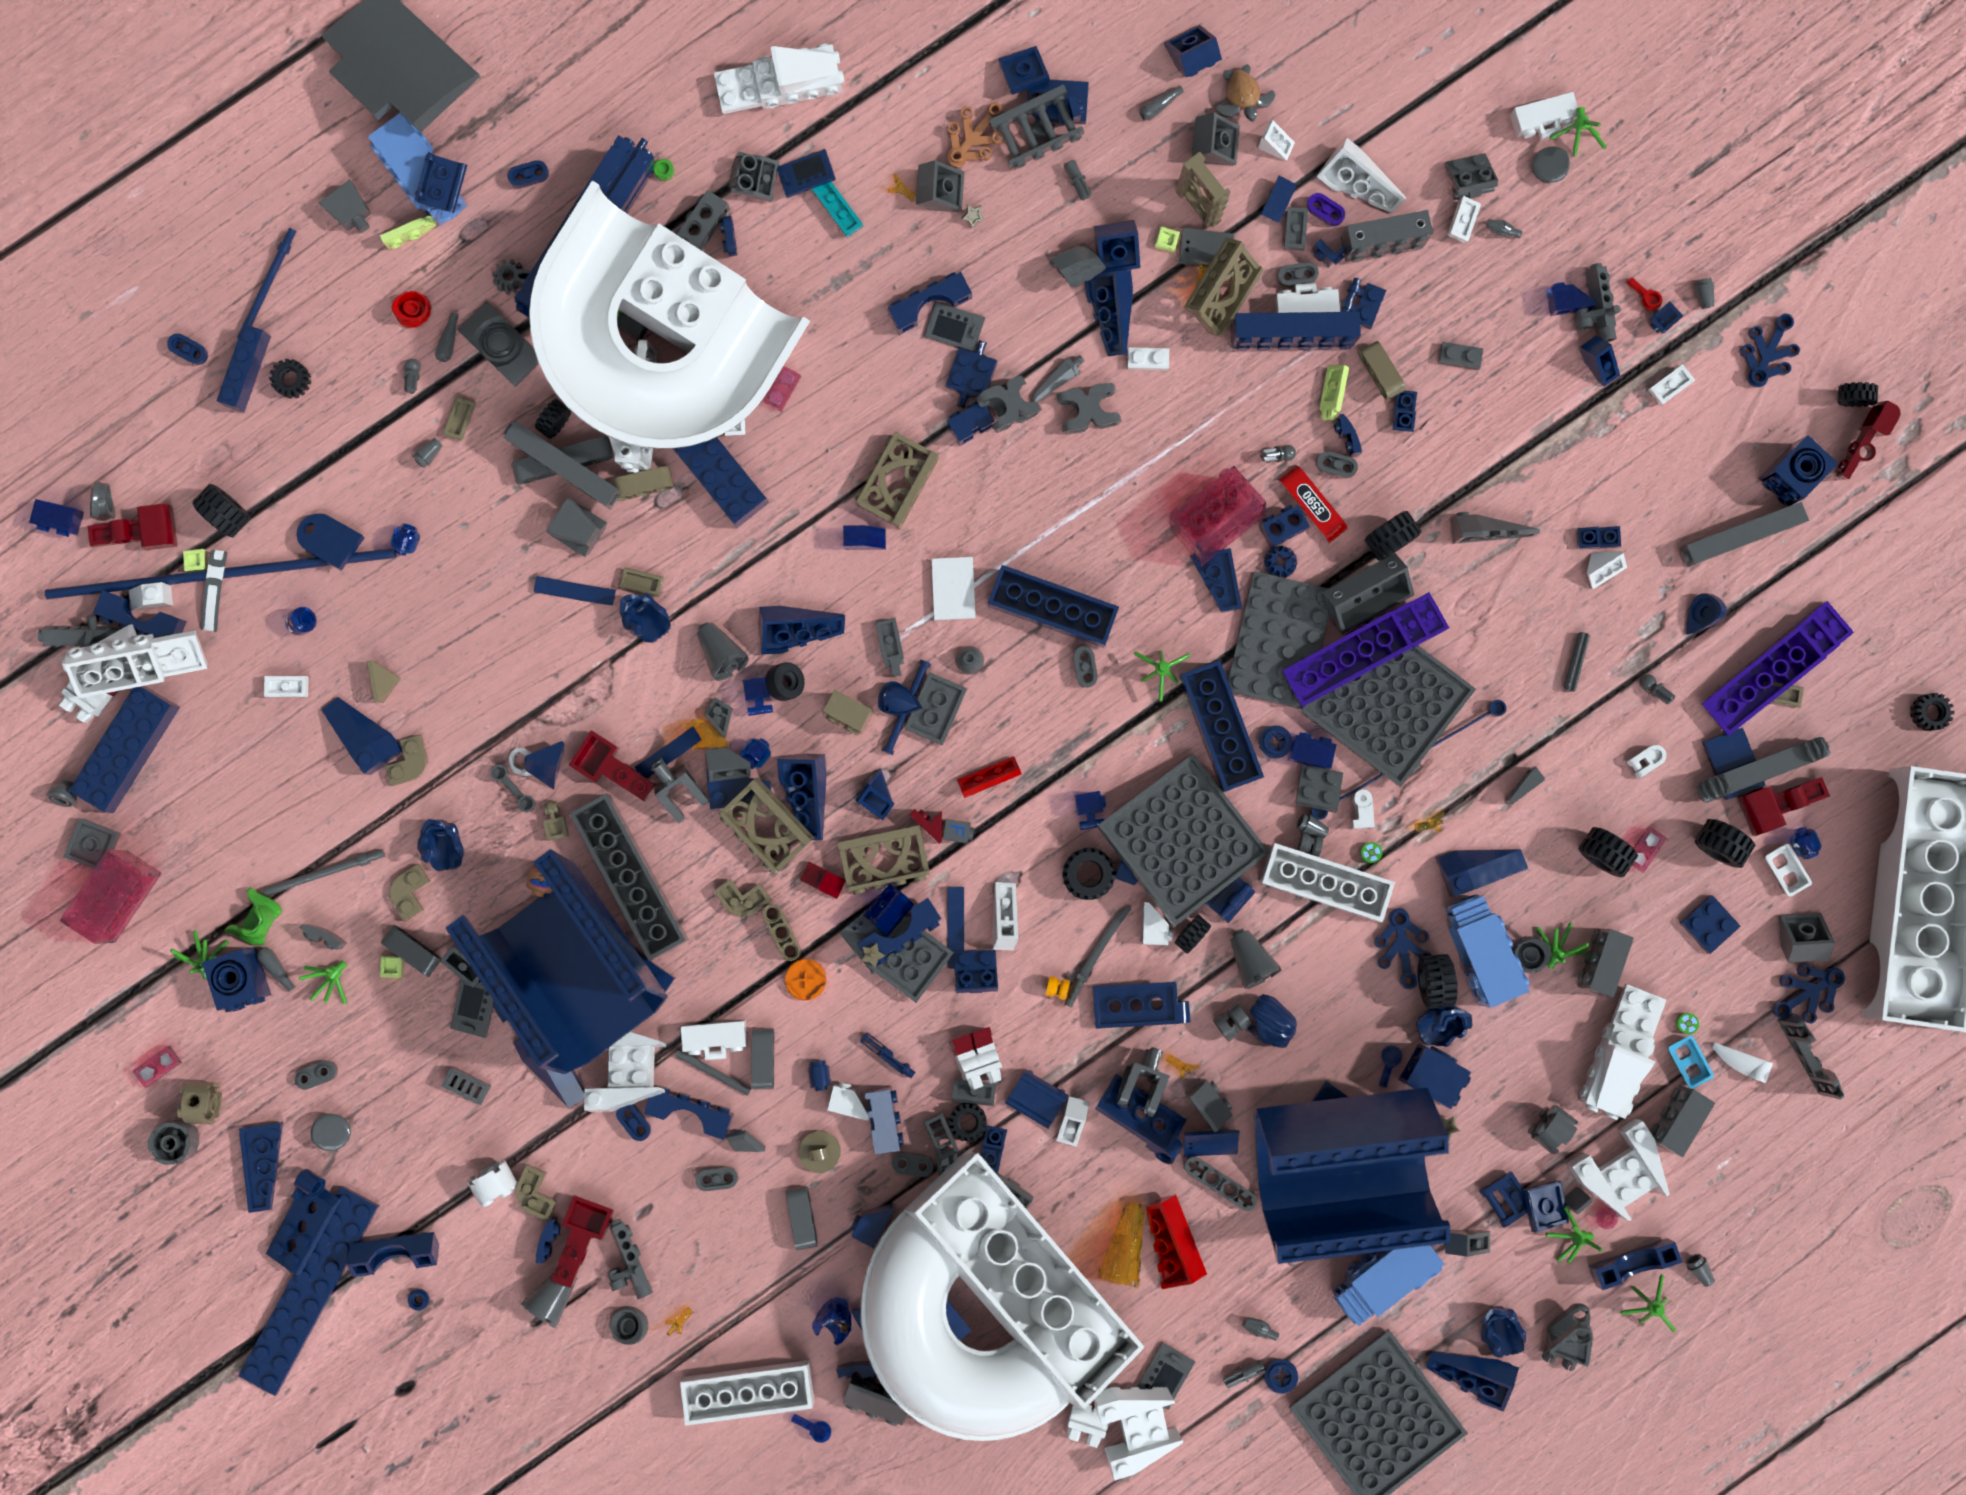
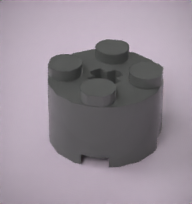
M1553 1105L1551 1108L1546 1106L1539 1114L1541 1118L1529 1128L1528 1134L1551 1154H1556L1559 1152L1557 1148L1562 1143L1567 1145L1577 1131L1574 1124H1578V1121L1559 1106Z
M183 1120L163 1123L151 1132L148 1140L149 1152H152L158 1163L164 1165H173L190 1159L194 1156L199 1146L198 1129L196 1126L185 1123Z

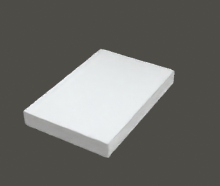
M973 557L932 559L934 621L975 619Z

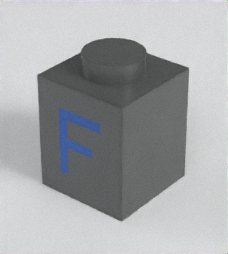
M946 819L943 840L968 844V839L973 840L974 828L970 827V822Z

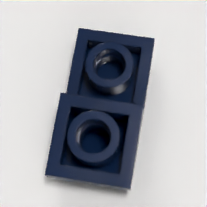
M1278 175L1260 214L1279 223L1297 184Z
M1405 390L1395 396L1393 430L1414 432L1417 392Z
M1339 414L1336 421H1334L1335 433L1339 434V439H1348L1345 440L1346 451L1350 452V457H1358L1362 453L1358 435L1349 419L1344 414Z
M1620 526L1578 528L1579 549L1620 548Z
M987 1125L980 1156L994 1172H998L1007 1129Z
M553 1217L546 1224L539 1239L535 1263H545L548 1257H551L552 1245L549 1242L556 1240L557 1236H560L561 1225L557 1223L558 1217Z
M870 1361L848 1362L837 1365L836 1368L838 1378L844 1377L848 1379L854 1377L858 1371L861 1379L867 1378V1380L877 1378Z

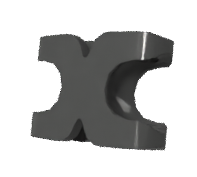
M1023 376L1010 379L1003 387L995 385L983 391L976 398L980 407L991 406L997 411L999 417L991 425L995 433L1009 429L1014 422L1023 423L1035 417L1042 410L1037 401L1028 403L1021 398L1019 391L1026 384Z
M1113 383L1093 385L1088 395L1078 388L1059 392L1056 395L1057 402L1060 405H1072L1078 411V416L1075 419L1066 421L1063 424V433L1076 434L1085 432L1090 422L1098 429L1119 425L1122 422L1120 414L1117 412H1105L1099 405L1102 399L1110 397L1115 393V385Z

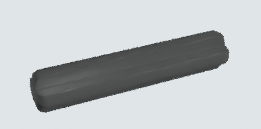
M1580 632L1577 636L1564 685V690L1568 692H1575L1590 639V634Z

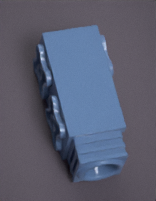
M400 113L368 136L372 141L370 147L393 175L418 210L423 209L426 214L430 213L439 226L455 218L467 207V204L460 195L454 213L430 207L414 200L415 191H417L425 164V156L428 152L432 153L434 149L422 132L420 133Z
M1472 895L1458 900L1444 909L1451 924V928H1448L1466 970L1464 976L1477 1004L1480 1003L1481 1006L1492 1008L1530 992L1528 989L1530 984L1522 969L1521 962L1518 956L1512 952L1511 947H1513V944L1506 932L1504 922L1500 915L1497 916L1496 913H1491L1484 896Z
M1430 1245L1367 1253L1361 1260L1346 1270L1348 1272L1344 1275L1346 1280L1331 1292L1334 1294V1300L1351 1322L1360 1326L1374 1314L1377 1317L1382 1315L1413 1289L1421 1288L1429 1279L1442 1271L1441 1267L1445 1264Z

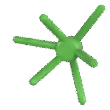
M1585 107L1576 109L1577 118L1574 119V124L1550 137L1553 140L1575 128L1573 156L1576 157L1581 131L1588 129L1603 149L1606 148L1605 143L1599 137L1600 133L1592 127H1600L1601 123L1589 121V117L1585 115Z
M1160 650V662L1157 663L1138 652H1134L1135 656L1155 666V671L1142 678L1141 681L1145 682L1158 674L1160 676L1159 701H1163L1164 676L1167 675L1172 681L1178 683L1176 677L1170 672V667L1189 658L1190 654L1187 653L1167 663L1164 661L1163 652Z
M1571 922L1568 924L1559 945L1558 928L1554 929L1553 946L1540 927H1536L1543 941L1551 949V958L1546 964L1551 969H1554L1557 962L1565 963L1564 957L1587 953V950L1582 949L1588 947L1589 943H1584L1568 951L1562 948L1573 925Z
M194 930L193 936L198 953L197 958L192 960L175 949H171L170 952L174 954L173 957L194 966L189 973L200 972L203 979H207L202 962L213 959L229 941L225 940L207 958V940H203V948L201 949L198 933Z
M341 960L336 966L331 965L326 969L304 966L305 970L314 971L315 973L300 976L299 980L322 975L326 978L310 997L311 1001L330 982L323 1001L325 1003L328 1002L333 986L336 983L342 1003L347 1004L339 980L342 976L341 972L347 967L344 961Z
M1567 1206L1564 1207V1210L1573 1225L1572 1230L1575 1232L1573 1234H1545L1546 1237L1572 1239L1573 1244L1557 1258L1558 1262L1573 1250L1567 1259V1262L1571 1263L1583 1245L1588 1244L1600 1252L1603 1250L1592 1242L1594 1235L1591 1232L1579 1229Z
M1661 1274L1659 1277L1655 1300H1650L1639 1289L1632 1286V1290L1648 1303L1647 1307L1622 1310L1620 1313L1624 1315L1649 1312L1639 1320L1640 1324L1647 1321L1653 1315L1660 1316L1672 1332L1676 1331L1664 1315V1305L1668 1298L1664 1297L1660 1302L1664 1275Z

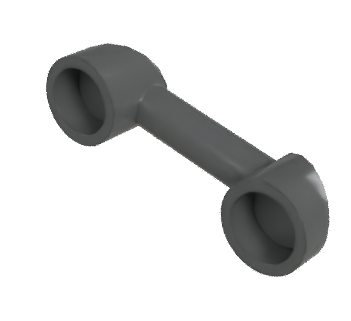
M495 765L491 769V777L496 782L503 783L518 800V807L521 811L525 813L533 811L536 805L535 800L529 795H524L510 780L505 766Z

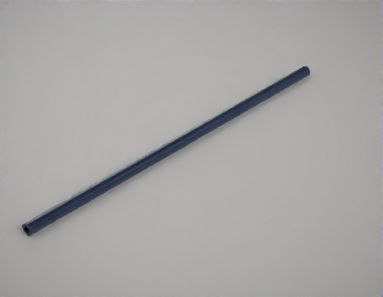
M395 548L355 552L347 564L396 558ZM317 557L229 567L224 568L223 579L331 565ZM207 570L46 589L45 597L48 600L98 594L102 590L107 592L124 591L139 585L160 582L174 585L206 581Z

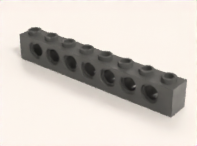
M709 190L699 196L696 202L697 206L687 214L686 222L682 228L679 227L675 232L676 235L701 251L719 227L720 221H723V216H726L730 211L729 204ZM704 212L711 213V215L708 218H701V215ZM692 229H699L698 234L690 235ZM622 311L617 317V327L636 341L642 340L648 331L647 327Z

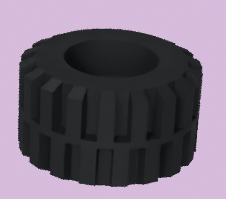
M209 484L192 501L195 510L214 528L228 537L234 538L251 520L247 511L237 501L213 484Z
M1403 511L1368 534L1364 541L1376 559L1381 561L1420 536L1422 531L1410 513Z
M1707 819L1695 839V844L1704 853L1723 864L1736 868L1744 866L1756 846L1753 840L1744 832L1716 819Z
M1592 827L1578 848L1581 854L1592 864L1613 876L1622 878L1627 874L1638 857L1637 852L1630 844L1612 832L1599 827Z
M1096 848L1077 850L1068 857L1063 866V882L1067 890L1077 898L1083 900L1101 898L1112 888L1115 880L1113 861L1105 852ZM1084 862H1094L1101 870V878L1094 886H1084L1077 879V869Z
M1448 954L1421 956L1418 963V983L1421 998L1426 1008L1455 1006L1458 996V985L1455 967Z

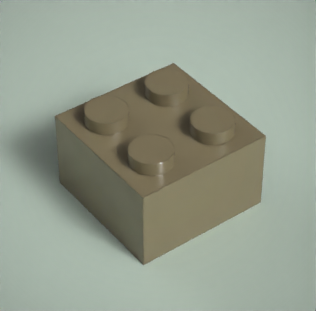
M834 690L823 710L825 715H827L826 719L837 726L839 722L844 724L845 730L854 735L858 732L863 734L874 713L871 708L837 690Z

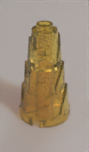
M1129 1202V1205L1123 1207L1117 1229L1112 1236L1097 1278L1103 1279L1105 1274L1104 1280L1131 1286L1132 1281H1134L1133 1287L1139 1288L1143 1242L1142 1232L1145 1219L1144 1209H1141L1142 1204Z

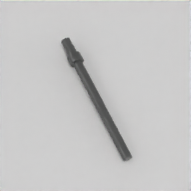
M383 849L369 854L365 852L357 855V858L263 888L265 896L359 865L362 867L370 864L371 861L385 857V852Z

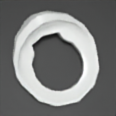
M516 748L509 756L511 770L518 775L530 776L531 774L525 769L522 770L516 767L514 757L518 752L524 756L531 754V752L525 748Z

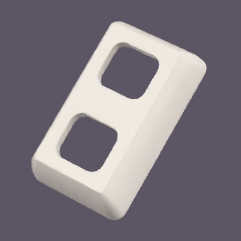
M1785 844L1765 856L1767 864L1787 896L1791 897L1812 884L1811 879L1789 844ZM1779 854H1783L1787 864L1777 869L1772 859ZM1793 872L1798 882L1788 887L1783 877Z

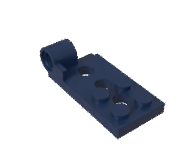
M1177 981L1093 986L1096 1029L1191 1022L1189 1001H1178ZM1154 998H1160L1163 1001L1161 1009L1156 1010L1152 1007L1151 1001ZM1133 999H1139L1142 1002L1141 1010L1134 1011L1131 1008L1130 1003ZM1117 1000L1121 1003V1010L1119 1012H1113L1110 1009L1111 1001Z
M1115 1074L1095 1110L1146 1142V1148L1153 1151L1159 1161L1169 1165L1173 1164L1183 1146L1177 1137L1187 1120L1160 1102L1153 1117L1146 1115L1145 1119L1139 1118L1136 1110L1144 1112L1148 1094L1134 1086L1128 1100V1107H1122L1117 1104L1116 1100L1122 1077ZM1154 1122H1160L1163 1125V1130H1157Z
M304 1169L296 1177L294 1183L296 1189L291 1196L295 1200L265 1253L295 1275H301L341 1201L339 1197L324 1188L326 1181L310 1169ZM313 1202H315L317 1206L316 1211L314 1213L311 1212V1205ZM303 1221H305L306 1223V1229L304 1232H302L300 1228L301 1223ZM292 1240H295L296 1244L294 1251L290 1248Z

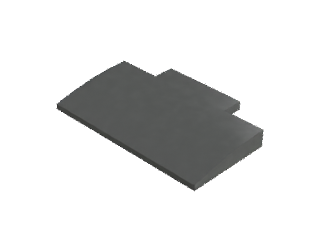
M365 0L321 35L327 44L342 57L329 72L378 120L389 109L394 107L420 133L480 77L467 62L399 0Z

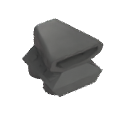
M567 498L548 526L547 533L586 557L605 531L607 522L578 505L573 499Z

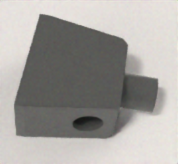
M350 179L319 202L347 230L356 227L360 233H363L370 227L365 218L371 212L358 188Z

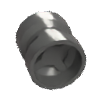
M1302 833L1298 844V851L1319 857L1323 846V837H1311L1307 833Z

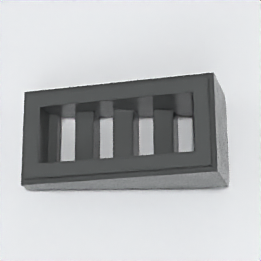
M1536 766L1531 767L1505 800L1507 804H1514L1545 781V777Z
M455 1066L450 1068L441 1085L449 1091L480 1105L491 1088V1085ZM457 1075L458 1078L455 1084H451L453 1078ZM464 1078L466 1079V1082L463 1088L461 1089L459 1088V1086ZM472 1082L474 1083V1086L472 1087L470 1093H468L466 1091ZM481 1086L482 1089L478 1097L474 1096L478 1087Z
M943 1113L923 1122L940 1161L960 1152ZM942 1122V1126L931 1129L932 1125ZM945 1129L946 1133L935 1138V1133ZM946 1137L949 1138V1141L938 1145L937 1141ZM952 1144V1149L944 1153L941 1152L940 1149Z

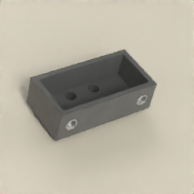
M1428 210L1347 225L1340 238L1342 246L1346 248L1344 252L1345 262L1352 261V263L1364 260L1366 257L1377 259L1387 253L1397 255L1407 249L1412 251L1421 250L1432 236L1433 230Z
M1394 553L1324 591L1323 596L1330 620L1344 634L1414 596L1408 567Z

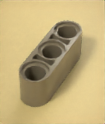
M1379 341L1358 350L1360 360L1385 400L1406 390L1403 379Z
M666 466L616 477L611 480L612 485L621 492L616 501L629 500L674 488L670 469Z
M776 904L767 905L763 910V918L782 957L788 961L796 960L801 954V947L782 908ZM770 908H776L778 911V917L774 920L768 917V910ZM781 926L787 929V936L785 938H780L777 935V929ZM789 945L796 948V955L794 957H789L786 954V948Z

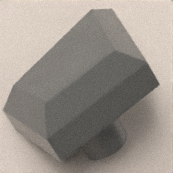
M714 697L704 715L717 731L726 738L733 708Z
M738 1130L737 1132L726 1134V1139L735 1152L765 1151L766 1147L746 1130Z

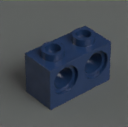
M1289 505L1280 510L1282 514L1276 517L1272 514L1262 520L1263 523L1259 528L1270 549L1299 535L1310 527L1299 505L1295 507ZM1294 516L1297 519V525H1291L1288 522V517ZM1272 525L1277 526L1279 534H1272L1269 527Z

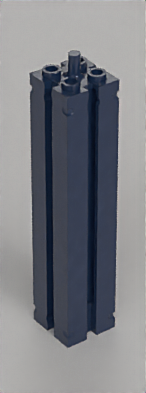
M617 136L614 145L610 147L524 281L521 290L515 295L517 311L530 318L531 295L539 267L592 180L600 185L602 193L615 206L628 214L647 184L648 179L654 173V156L649 150L645 149L648 144L646 139L641 138L637 146L634 147L635 143L631 139Z

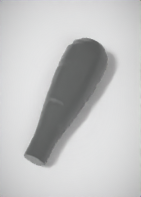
M1179 85L1172 91L1160 95L1143 105L1140 109L1141 117L1146 121L1155 118L1176 97L1184 92L1183 88Z
M456 313L450 314L447 326L439 339L435 351L437 360L442 362L449 361L453 353L456 324L459 316Z
M264 947L257 952L256 957L259 963L288 992L295 988L294 984L290 981L272 949Z

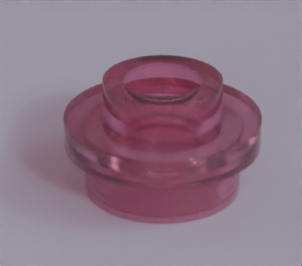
M1602 1208L1597 1212L1596 1222L1600 1227L1611 1229L1617 1224V1214L1611 1208ZM1606 1215H1610L1611 1219L1609 1222L1604 1221Z

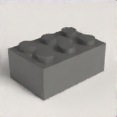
M1598 928L1597 931H1594L1591 937V943H1593L1591 950L1587 951L1584 958L1586 963L1584 970H1581L1578 975V987L1601 996L1614 998L1634 937L1612 929Z
M1684 1086L1676 1088L1671 1094L1670 1103L1662 1109L1660 1113L1661 1118L1658 1123L1654 1124L1650 1129L1656 1144L1669 1153L1684 1157L1714 1107L1715 1102L1694 1089Z

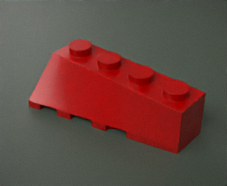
M1177 1195L1162 1197L1146 1206L1150 1231L1155 1237L1154 1251L1158 1252L1159 1263L1157 1264L1158 1272L1162 1273L1163 1278L1161 1288L1167 1289L1193 1284L1207 1275Z

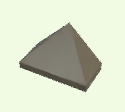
M369 660L367 664L374 702L384 703L401 678L379 663Z

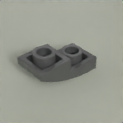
M302 924L299 927L304 931L302 934L306 939L311 942H318L324 939V944L331 950L343 949L347 944L341 937L325 928L311 924Z

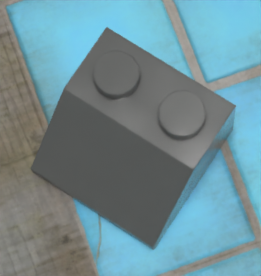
M1215 112L1195 117L1192 157L1201 152L1205 157L1204 163L1235 166L1237 163L1240 126Z
M937 160L918 165L916 205L934 211L961 212L964 171Z
M1821 913L1779 915L1781 948L1788 963L1830 960L1835 941Z
M1204 1079L1188 1091L1186 1095L1209 1127L1216 1132L1233 1115L1230 1112L1232 1106L1226 1098L1221 1099L1217 1093L1220 1090L1213 1081L1209 1083L1208 1080Z

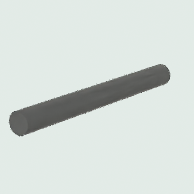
M680 1049L675 1053V1057L737 1091L747 1096L749 1095L752 1088Z

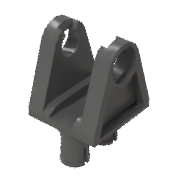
M659 758L651 765L652 771L661 780L654 787L655 796L678 823H681L685 817L669 795V790L676 784H684L702 806L709 802L705 793L684 765L675 772L669 769L662 758Z
M1153 1047L1150 1050L1146 1049L1142 1064L1133 1062L1126 1065L1116 1100L1117 1104L1124 1105L1128 1103L1138 1076H1144L1148 1078V1082H1151L1144 1113L1150 1117L1154 1116L1170 1075L1159 1072L1157 1069L1163 1054L1162 1050Z
M1581 1303L1573 1304L1548 1324V1346L1542 1354L1544 1361L1547 1363L1549 1361L1550 1364H1553L1557 1356L1565 1358L1562 1361V1366L1566 1370L1571 1365L1569 1371H1574L1577 1363L1588 1367L1593 1332L1592 1328L1589 1327L1591 1316L1590 1310L1586 1305ZM1583 1311L1585 1316L1576 1318L1574 1314Z

